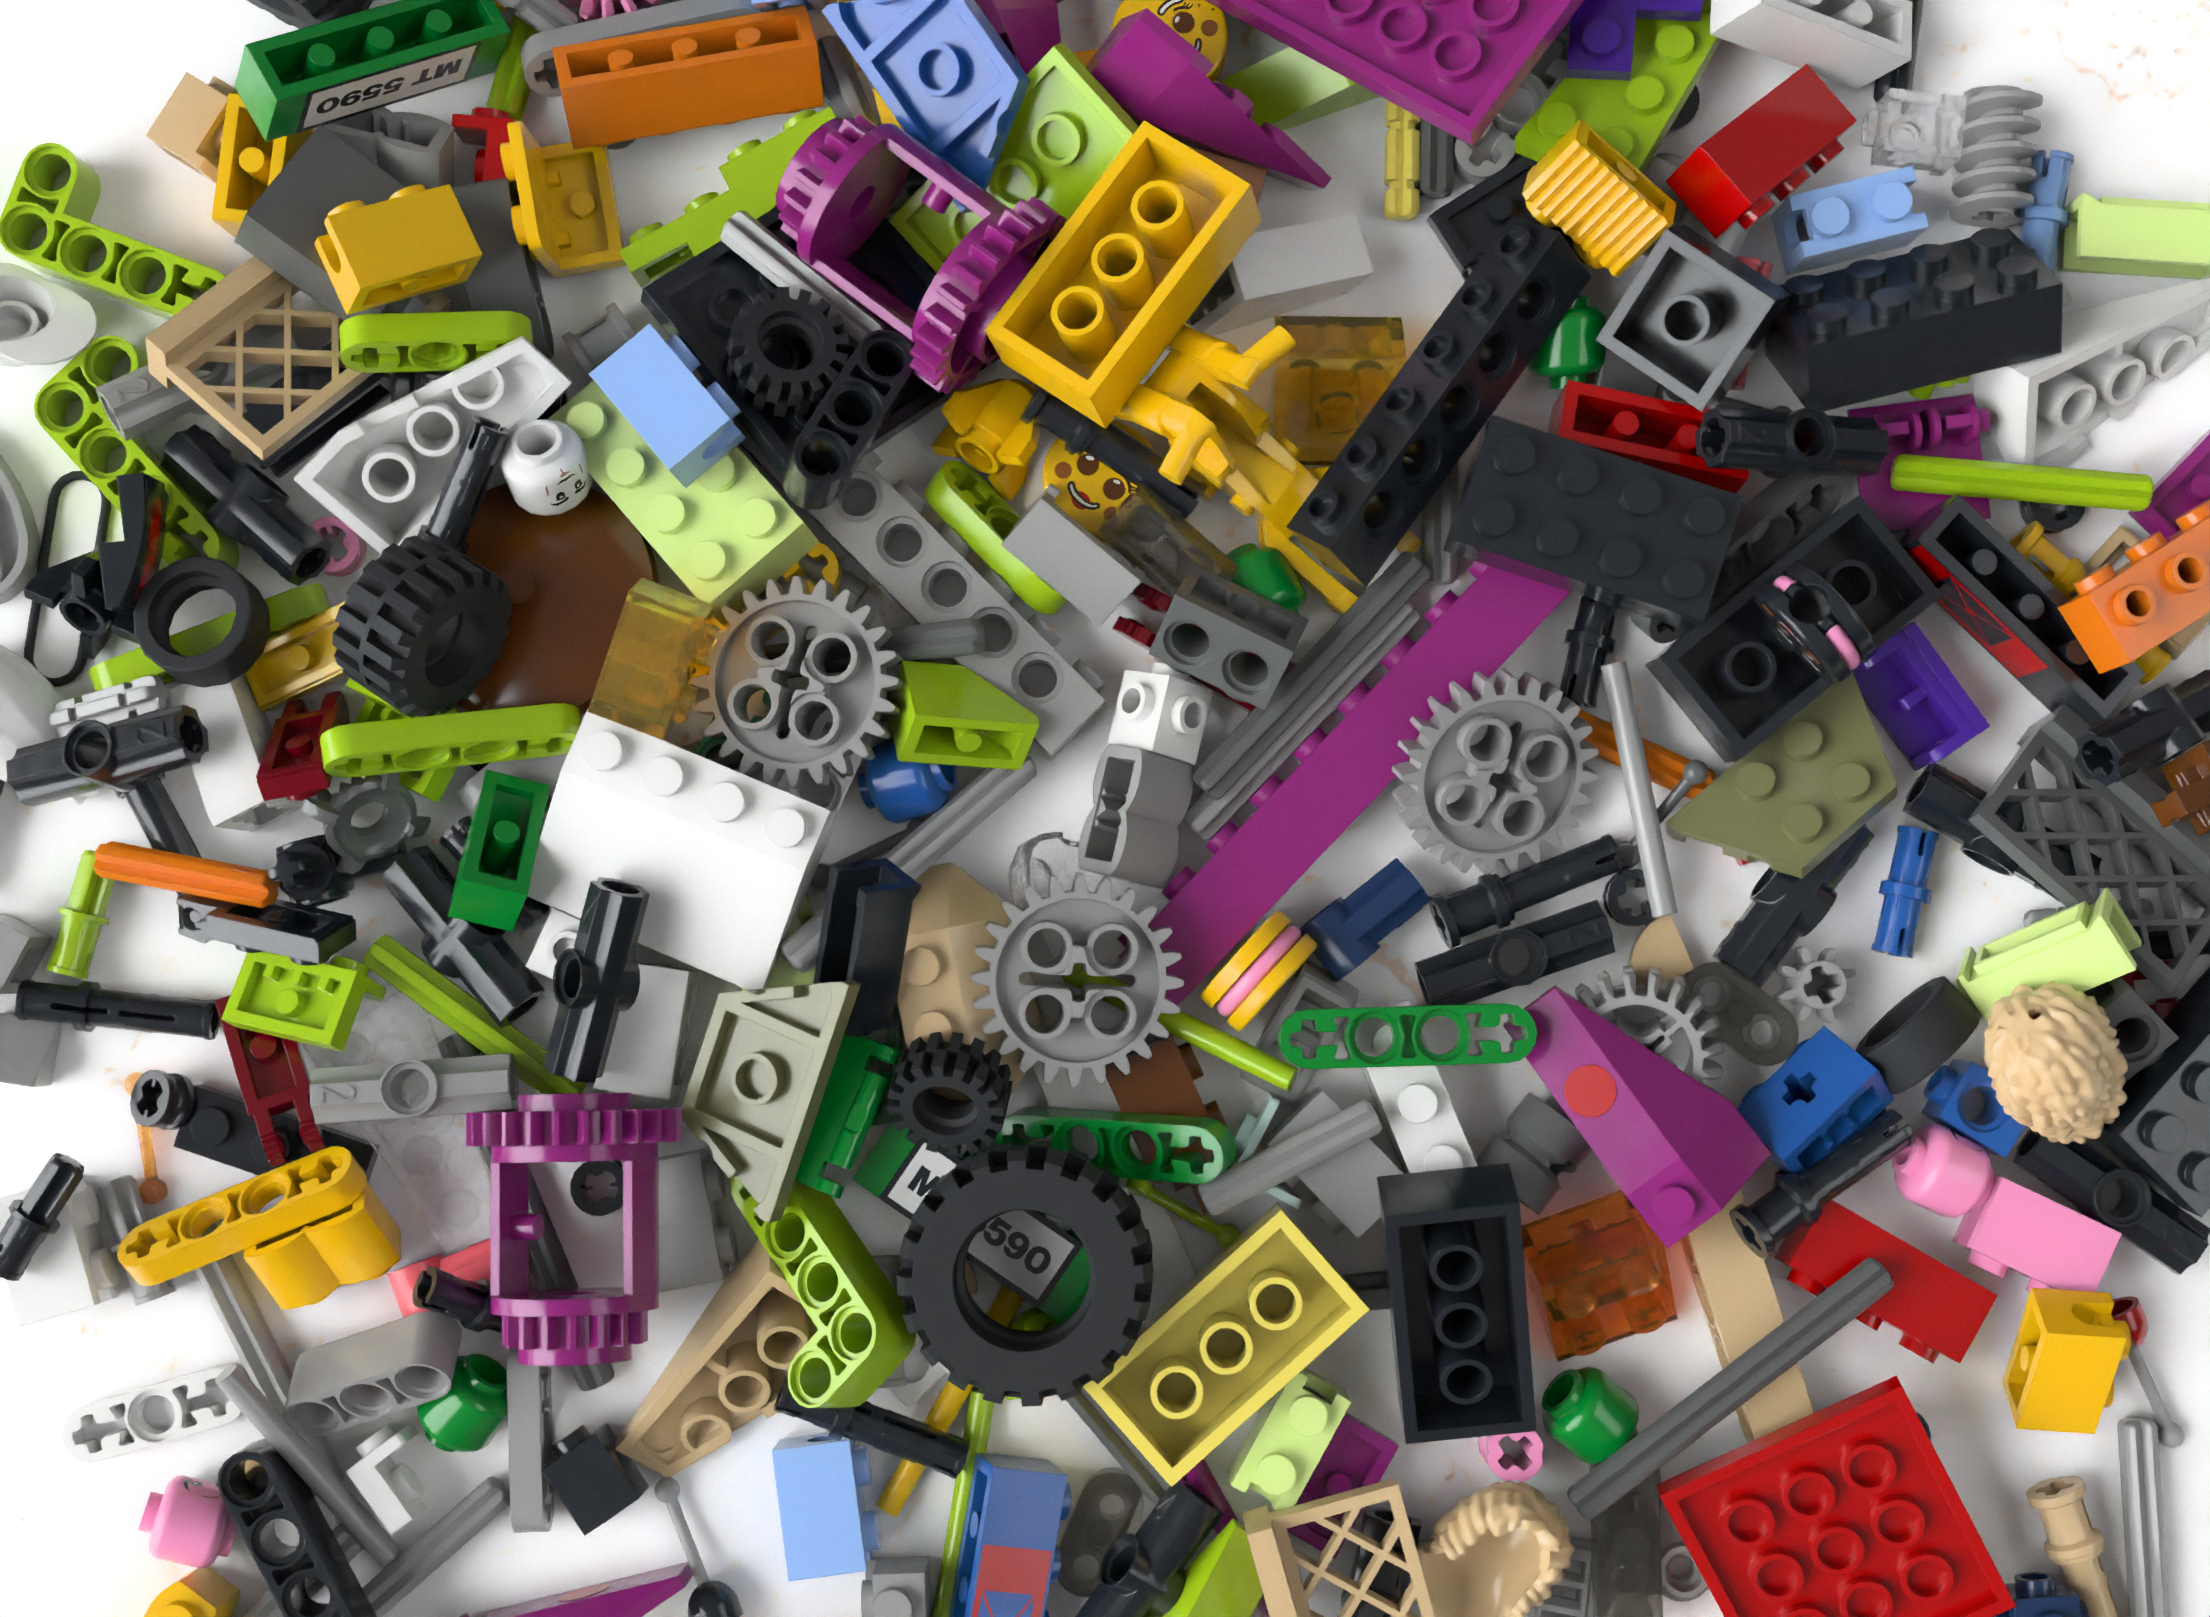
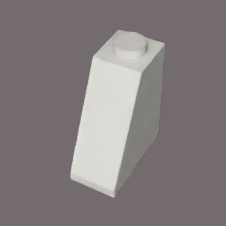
M1350 213L1252 233L1186 321V324L1193 329L1215 336L1346 294L1375 273L1371 263L1370 246L1366 237L1361 232L1356 214Z
M245 673L223 685L203 688L183 683L170 690L171 699L169 703L171 708L179 705L194 708L197 710L201 723L208 730L209 751L204 752L200 763L191 765L213 827L255 832L301 808L304 800L294 801L287 799V797L268 801L263 800L256 775L273 727L266 713L259 711Z

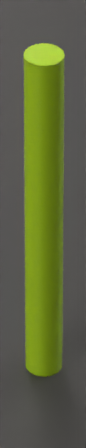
M1081 963L1073 964L1072 974L1061 975L1065 983L1081 990L1082 984L1085 983L1129 986L1111 976L1088 975ZM1107 996L1100 999L1124 1012L1126 1011L1124 1001L1119 997ZM1181 1010L1179 1013L1174 1014L1160 1013L1157 1019L1169 1034L1287 1092L1297 1077L1299 1068Z
M972 1389L970 1392L963 1437L970 1439V1447L964 1466L955 1479L932 1617H949L976 1452L986 1453L994 1402L983 1400L985 1391L980 1389Z

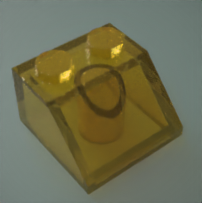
M1274 316V328L1277 325L1282 326L1293 337L1296 345L1272 364L1271 436L1277 442L1281 437L1292 442L1301 452L1296 460L1302 465H1332L1407 362L1402 317Z

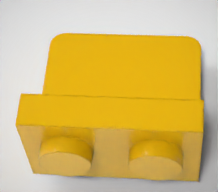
M522 121L508 123L510 142L501 143L500 152L507 180L509 182H517L520 205L511 207V217L519 245L527 244L532 260L540 261L553 278L626 266L619 253V250L624 248L625 245L608 146H592L573 150L572 142L540 147Z

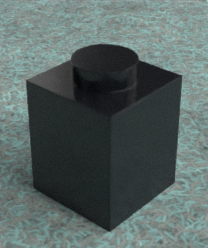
M605 1423L591 1434L583 1424L551 1446L557 1457L541 1470L584 1536L638 1500L649 1488V1484L632 1459L615 1450V1442L618 1438L608 1423Z

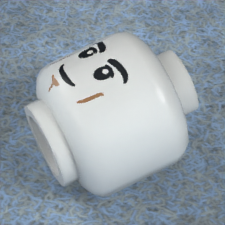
M543 419L529 421L521 425L511 433L500 455V467L511 495L521 508L531 514L550 516L562 514L573 509L587 496L592 485V476L589 474L587 454L583 442L573 428L561 421Z

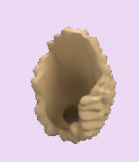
M2049 982L2043 984L2035 991L2030 986L2020 984L2015 987L2010 996L2002 997L1994 1002L1991 1014L1987 1017L1988 1027L1984 1032V1038L1986 1039L1984 1043V1060L1986 1066L1989 1067L1988 1076L1992 1078L1991 1087L1996 1091L1997 1101L2004 1107L2005 1114L2011 1115L2018 1123L2028 1126L2032 1131L2047 1137L2053 1143L2069 1144L2074 1141L2083 1144L2087 1141V1138H2099L2104 1123H2113L2115 1118L2120 1115L2118 1106L2123 1105L2127 1100V1095L2122 1090L2125 1084L2123 1075L2128 1070L2127 1061L2117 1048L2119 1045V1039L2115 1038L2117 1030L2109 1026L2110 1020L2106 1016L2104 1008L2097 1005L2095 997L2087 996L2083 991L2075 990L2070 984ZM2041 1014L2037 1019H2032L2034 1015Z
M1512 1481L1495 1482L1487 1488L1479 1489L1471 1496L1461 1498L1458 1505L1452 1511L1447 1512L1441 1519H1436L1433 1524L1434 1534L1428 1537V1542H1421L1417 1546V1553L1435 1617H1524L1532 1607L1541 1606L1545 1599L1551 1598L1550 1586L1561 1582L1563 1578L1562 1570L1569 1569L1571 1565L1570 1558L1575 1550L1569 1542L1570 1536L1568 1533L1570 1528L1565 1525L1566 1518L1560 1515L1558 1506L1555 1503H1549L1542 1492L1534 1489L1533 1486L1527 1483H1514Z

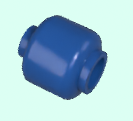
M893 739L879 743L871 748L875 757L872 760L865 758V771L859 773L857 778L858 789L864 804L869 809L876 808L884 819L895 824L935 813L949 801L950 791L955 790L957 787L955 765L898 761Z

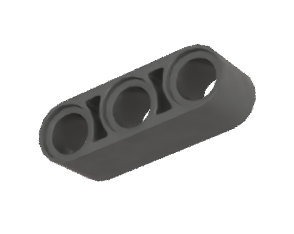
M507 177L451 187L483 254L468 280L464 282L471 311H514L525 315L532 323L533 345L548 359L554 358L553 335L535 261L530 256L527 244L519 245L513 228L511 207L520 205L514 182H509Z

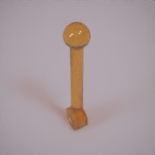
M133 1072L126 1077L123 1086L126 1093L131 1095L135 1083L143 1073ZM136 1123L145 1178L139 1191L144 1203L154 1205L162 1202L167 1197L168 1187L163 1180L158 1178L151 1129Z

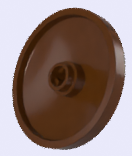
M507 483L487 490L466 539L470 544L466 556L498 575L499 579L506 583L509 588L507 596L512 599L513 611L508 618L512 623L510 632L503 643L505 647L499 659L491 667L489 675L476 686L474 692L466 700H460L456 704L466 712L566 703L578 707L580 716L586 713L587 709L593 710L607 701L630 679L645 657L652 642L658 623L661 599L659 573L652 550L647 540L619 507L605 495L590 488L587 496L575 508L562 514L550 516L531 514L521 508L511 495Z

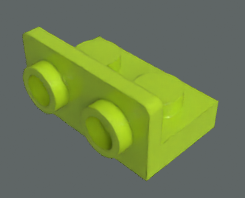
M269 952L247 953L221 1020L234 1027L343 1052L363 998L382 1002L387 989L367 977L369 968L366 965L345 957L332 956L329 964L322 963L306 966L293 963L290 957Z

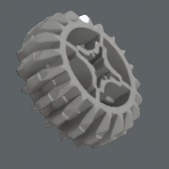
M1625 965L1622 969L1624 984L1613 986L1611 976L1607 971L1603 970L1597 974L1601 993L1595 995L1583 983L1575 987V995L1580 1002L1620 1027L1622 1032L1640 1044H1649L1650 1046L1646 1047L1657 1055L1658 1053L1662 1055L1664 1050L1673 1043L1671 1036L1683 1028L1690 1040V1055L1683 1072L1708 1088L1710 1086L1700 1079L1717 1080L1723 1077L1724 1070L1722 1065L1707 1058L1715 1057L1725 1052L1724 1040L1717 1037H1704L1714 1032L1720 1026L1717 1015L1704 1014L1695 1017L1706 1004L1705 997L1701 992L1691 994L1683 1001L1679 1000L1686 986L1685 980L1682 977H1674L1664 990L1659 988L1661 983V971L1659 968L1650 967L1647 972L1646 983L1643 984L1636 983L1634 967L1632 965ZM1629 1005H1644L1659 1009L1667 1014L1662 1018L1656 1015L1645 1023L1636 1024L1627 1021L1618 1012L1614 1013L1612 1010Z

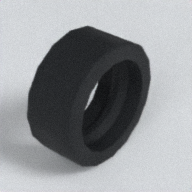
M204 556L180 559L156 572L141 590L133 612L134 635L144 655L181 683L203 688L227 684L248 672L263 654L270 634L269 608L259 589L226 562ZM215 588L223 589L232 596L236 604V616L231 631L218 646L204 654L194 656L181 655L173 649L170 643L169 629L174 614L188 598L200 591Z
M1945 976L1937 977L1915 989L1889 1010L1867 1032L1855 1051L1879 1070L1891 1095L1900 1094L1921 1082L1945 1063L1977 1028L1981 1014Z

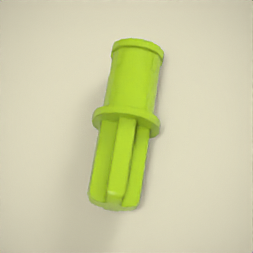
M85 850L82 853L66 907L59 906L57 913L63 914L49 963L46 966L48 971L87 980L102 925H109L111 920L104 917L115 882L113 879L102 878L95 873L94 863L96 858L94 850Z

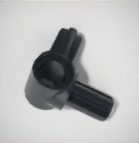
M325 834L312 836L277 847V863L275 867L267 869L270 881L279 882L280 889L289 896L290 902L318 907L350 896L349 892L354 889V880L385 872L394 861L407 854L405 842H402L397 849L386 853L383 857L366 861L360 871L354 874H345L335 871L341 856L329 846Z

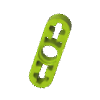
M514 311L362 314L346 319L339 327L342 363L354 371L364 373L454 371L522 335L533 344L532 323L530 319Z
M946 461L925 486L924 493L930 506L1028 606L1046 615H1054L1059 612L1068 600L1001 546L1020 516L971 467L958 461Z

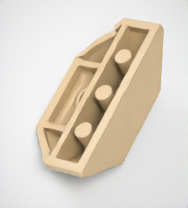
M949 862L930 866L915 879L922 886L912 901V911L897 998L906 1047L910 1050L912 1041L919 1037L928 1043L930 1033L941 1032L944 1042H950L952 1032L964 1033L963 1044L971 1046L975 1037L984 1041L983 1053L986 1055L994 1048L998 1051L997 1048L1006 1033L1004 1030L991 1034H985L982 1025L995 1012L993 1009L982 1010L975 1009L973 999L989 991L988 986L975 983L970 979L971 972L989 968V962L975 954L974 949L977 945H995L997 939L985 927L987 921L997 922L1006 926L1010 918L1003 908L1002 902L1004 900L966 874L955 863ZM1023 972L1019 975L1020 983L1035 984L1033 972ZM1036 996L1027 1005L1025 1016L1028 1023L1035 1027L1043 1028L1038 997ZM1019 1047L1011 1053L1002 1056L1000 1065L1008 1064L1011 1071L1009 1081H1013L1011 1095L1025 1075L1018 1067L1023 1051ZM930 1088L936 1094L947 1099H970L964 1093L953 1088Z

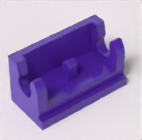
M1915 621L1905 625L1879 646L1877 653L1867 662H1860L1857 668L1851 670L1864 702L1914 771L1922 769L1931 762L1933 764L1937 763L1977 734L1990 727Z

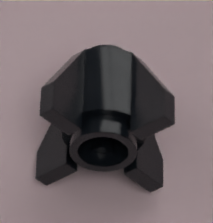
M98 545L91 552L38 571L23 589L25 598L52 609L59 604V610L64 619L75 629L82 632L79 635L81 652L87 658L94 660L107 644L111 634L139 644L134 635V617L105 609Z

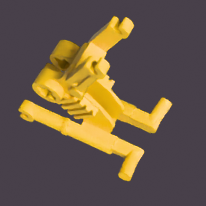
M1185 323L1166 348L1170 353L1143 385L1139 384L1116 414V417L1132 421L1167 437L1170 450L1158 472L1177 485L1182 484L1187 474L1199 482H1204L1208 486L1201 499L1208 502L1218 490H1222L1231 497L1229 503L1237 511L1246 517L1252 515L1257 519L1258 545L1262 548L1272 547L1279 550L1287 558L1299 580L1322 598L1328 608L1334 613L1339 611L1343 615L1358 597L1291 542L1289 538L1293 533L1286 527L1329 467L1306 469L1296 460L1301 452L1292 442L1284 437H1281L1277 442L1267 433L1272 426L1269 418L1270 414L1231 385L1233 384L1249 391L1260 374L1296 345L1295 340L1282 326L1277 325L1242 354L1239 353L1237 347L1232 343L1193 329ZM1408 529L1395 549L1399 552V555L1405 551L1414 554L1422 543Z

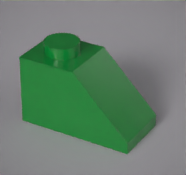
M486 769L462 852L448 917L510 932L513 931L528 895L550 785Z

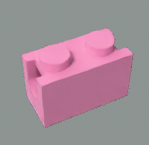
M1995 1175L1994 1186L1988 1199L1980 1208L1963 1215L1952 1242L1971 1250L1967 1262L1988 1273L2004 1279L2008 1269H2011L2030 1278L2025 1289L2029 1292L2032 1287L2096 1292L2122 1233L2004 1177Z

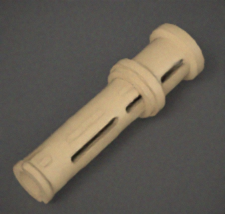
M2060 1476L2047 1479L2030 1487L2026 1491L2028 1503L2031 1507L2038 1509L2048 1538L2044 1543V1550L2047 1557L2053 1563L2061 1566L2068 1588L2077 1593L2080 1599L2085 1602L2090 1617H2120L2099 1557L2103 1552L2104 1538L2099 1529L2093 1528L2083 1500V1496L2087 1493L2084 1480L2079 1476Z

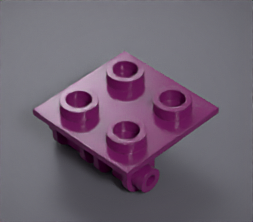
M1974 394L1847 410L1848 417L1876 419L1878 426L1888 432L1889 453L1881 463L1880 472L1869 477H1856L1858 493L1890 532L1910 529L1927 510L1956 495L1894 490L1891 488L1890 482L1891 466L1894 458L1900 454L1983 461L1979 434L1988 433L1990 430L1988 409L1986 407L1976 408ZM1961 496L1985 520L1991 519L1989 498Z

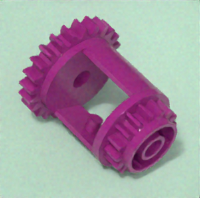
M858 114L854 121L849 117L844 120L842 118H834L817 128L800 146L789 162L776 194V206L780 211L779 219L784 222L780 229L797 242V253L800 259L913 342L915 345L910 350V354L914 359L909 366L915 370L914 374L939 393L942 391L945 394H949L953 388L957 391L960 390L967 378L971 381L975 380L982 365L984 364L989 367L993 359L999 356L985 329L1048 248L1066 221V218L1033 196L1028 202L1021 199L1014 210L1010 209L895 124L886 123L876 126L861 114ZM910 166L932 181L922 198V201L928 207L944 214L955 198L983 219L963 238L941 266L928 287L917 313L846 261L863 245L882 222L899 195Z
M632 1093L518 1095V1111L466 1113V1146H491V1314L502 1316V1346H505L507 1349L518 1348L519 1364L531 1366H579L623 1362L633 1359V1344H643V1342L648 1341V1311L659 1308L658 1142L682 1141V1108L632 1109ZM623 1160V1287L529 1290V1240H540L544 1233L542 1215L529 1214V1163Z

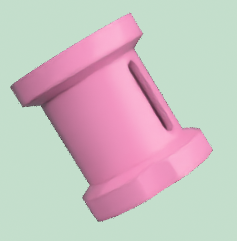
M1535 1431L1478 1437L1477 1442L1480 1454L1493 1473L1502 1480L1527 1481L1535 1476L1543 1465L1542 1452L1544 1446ZM1507 1435L1512 1440L1518 1441L1519 1447L1523 1450L1515 1459L1507 1453L1504 1454L1499 1445L1501 1439Z

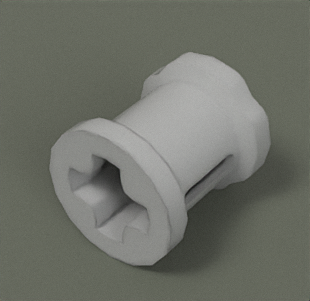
M615 302L606 306V315L576 335L568 331L561 336L591 381L593 379L589 373L636 335Z

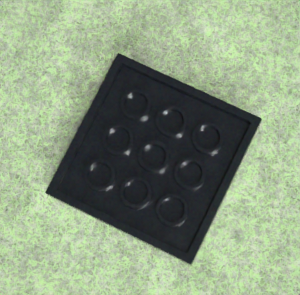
M777 207L756 219L797 252V242L780 229L784 222L779 219L780 211ZM886 216L863 245L846 259L847 262L916 313L928 287L935 277L933 272L889 222ZM721 240L644 287L640 301L670 337L676 334L701 364L696 370L710 386L716 381L736 404L741 412L735 418L783 476L795 441L816 408L811 403L806 415L796 417L794 407L788 406L785 417L773 416L774 403L766 401L761 412L752 407L755 397L754 393L750 392L742 399L735 391L738 378L729 381L726 372L729 360H725V350L735 316L738 317L741 306L747 300L754 305L756 294L767 289L773 300L778 287ZM872 313L875 317H877L880 321H882L885 324L886 330H892L899 333L885 321H883L874 313ZM782 334L771 335L762 344L764 356L772 364L780 368L801 370L811 362L809 348L795 337ZM850 345L846 354H849L847 361L855 351ZM998 356L993 359L989 367L983 364L975 380L971 381L967 378L960 390L968 388L995 370L1001 360ZM869 365L870 369L876 374L888 377L893 376L892 372L886 367ZM913 370L901 400L865 455L947 402L957 390L953 388L949 394H945L942 391L939 393L914 374L915 370ZM836 414L847 425H862L860 420L851 414ZM815 462L803 464L805 469L813 475L822 477L830 475L829 471L821 464Z

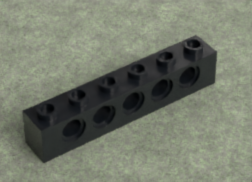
M1514 215L1511 217L1286 526L1324 566L1364 587L1369 585L1592 276L1560 232Z

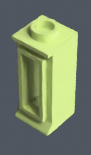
M2082 193L2065 207L2070 212L2069 227L2061 230L2059 271L2195 280L2210 277V203L2101 197L2099 200H2096L2088 193Z
M2107 887L2102 891L2094 904L2088 905L2086 901H2083L1979 946L1977 953L1972 946L1966 948L1956 980L1957 988L1980 1012L1987 1023V1017L1991 1014L1992 1004L2002 997L2010 996L2015 987L2020 984L2030 986L2035 991L2043 984L2055 982L2057 984H2070L2075 990L2084 992L2135 971L2137 963L2129 951L2141 947L2142 940Z

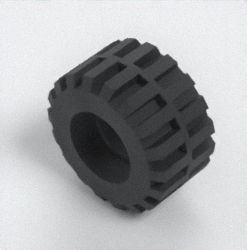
M416 535L407 537L400 546L393 543L385 548L376 561L372 559L362 569L363 574L356 583L353 581L346 593L348 597L344 605L339 607L335 619L339 622V626L333 632L332 645L337 648L334 657L337 665L343 668L344 674L404 715L414 718L415 716H432L437 712L444 714L450 711L458 701L466 700L474 692L476 686L486 679L491 672V667L499 659L505 647L503 643L510 632L512 621L508 618L513 611L512 599L507 596L509 588L504 581L499 579L498 575L435 536L425 535L422 539Z

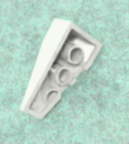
M522 335L338 430L297 473L294 481L376 551L382 554V551L393 543L400 546L405 538L417 536L421 525L428 526L453 462L463 443L471 416H481L501 424L500 428L506 427L512 433L521 425L537 420L571 385L572 380Z

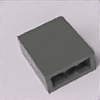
M319 124L245 214L234 242L344 321L350 317L362 314L402 313L413 298L409 297L353 314H346L314 245L317 237L329 234L324 224L325 219L332 209L341 204L362 200L367 206L386 201L392 194L405 188V186Z

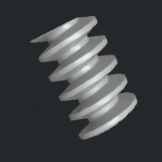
M2007 85L1971 88L1964 92L1963 97L1967 100L1962 102L1958 109V117L1965 125L1961 126L1956 133V142L1962 150L1957 152L1953 165L1956 171L1961 174L1954 178L1951 190L1954 196L1959 199L1950 206L1949 215L1955 222L1974 227L1998 228L2016 225L2021 220L2019 217L2014 216L2015 210L2031 206L2035 201V197L2032 194L2016 190L2017 185L2032 182L2037 178V172L2032 168L2020 166L2019 160L2035 157L2039 154L2038 145L2021 140V135L2034 133L2041 129V121L2037 118L2023 115V110L2040 107L2043 104V96L2033 91Z

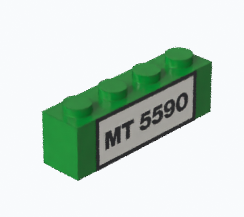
M399 0L245 44L235 89L265 142L316 128L319 124L326 125L493 73L496 70L511 30L493 0Z
M892 1120L852 1180L912 1221L913 1214L937 1181L954 1169L960 1161L975 1152L969 1153L966 1150L964 1154L960 1152L959 1155H948L947 1145L939 1144L937 1153L926 1150L928 1140L921 1138L916 1144L906 1139L909 1127L898 1131L893 1125ZM976 1151L977 1155L982 1154L980 1151ZM1016 1210L992 1219L975 1235L966 1255L967 1260L1060 1324L1076 1311L1088 1289L1090 1277L1089 1261L1081 1240L1066 1224L1054 1216L1040 1211Z

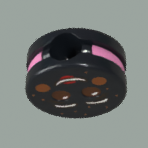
M1795 560L1782 571L1783 576L1776 578L1773 585L1768 583L1755 595V600L1765 617L1794 652L1823 680L1837 686L1850 676L1849 670L1857 668L1860 661L1865 663L1878 651V645L1869 629L1843 597L1813 568L1800 560Z

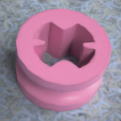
M323 517L311 524L324 537L327 534H331L338 538L340 531H344L347 534L342 541V545L348 550L346 556L341 560L330 556V563L327 564L322 572L330 576L343 577L352 574L361 567L367 551V544L364 539L338 517Z

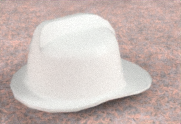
M0 262L1 366L54 365L72 359L88 348L97 332V316L88 301L77 293L49 281L29 269L14 263Z

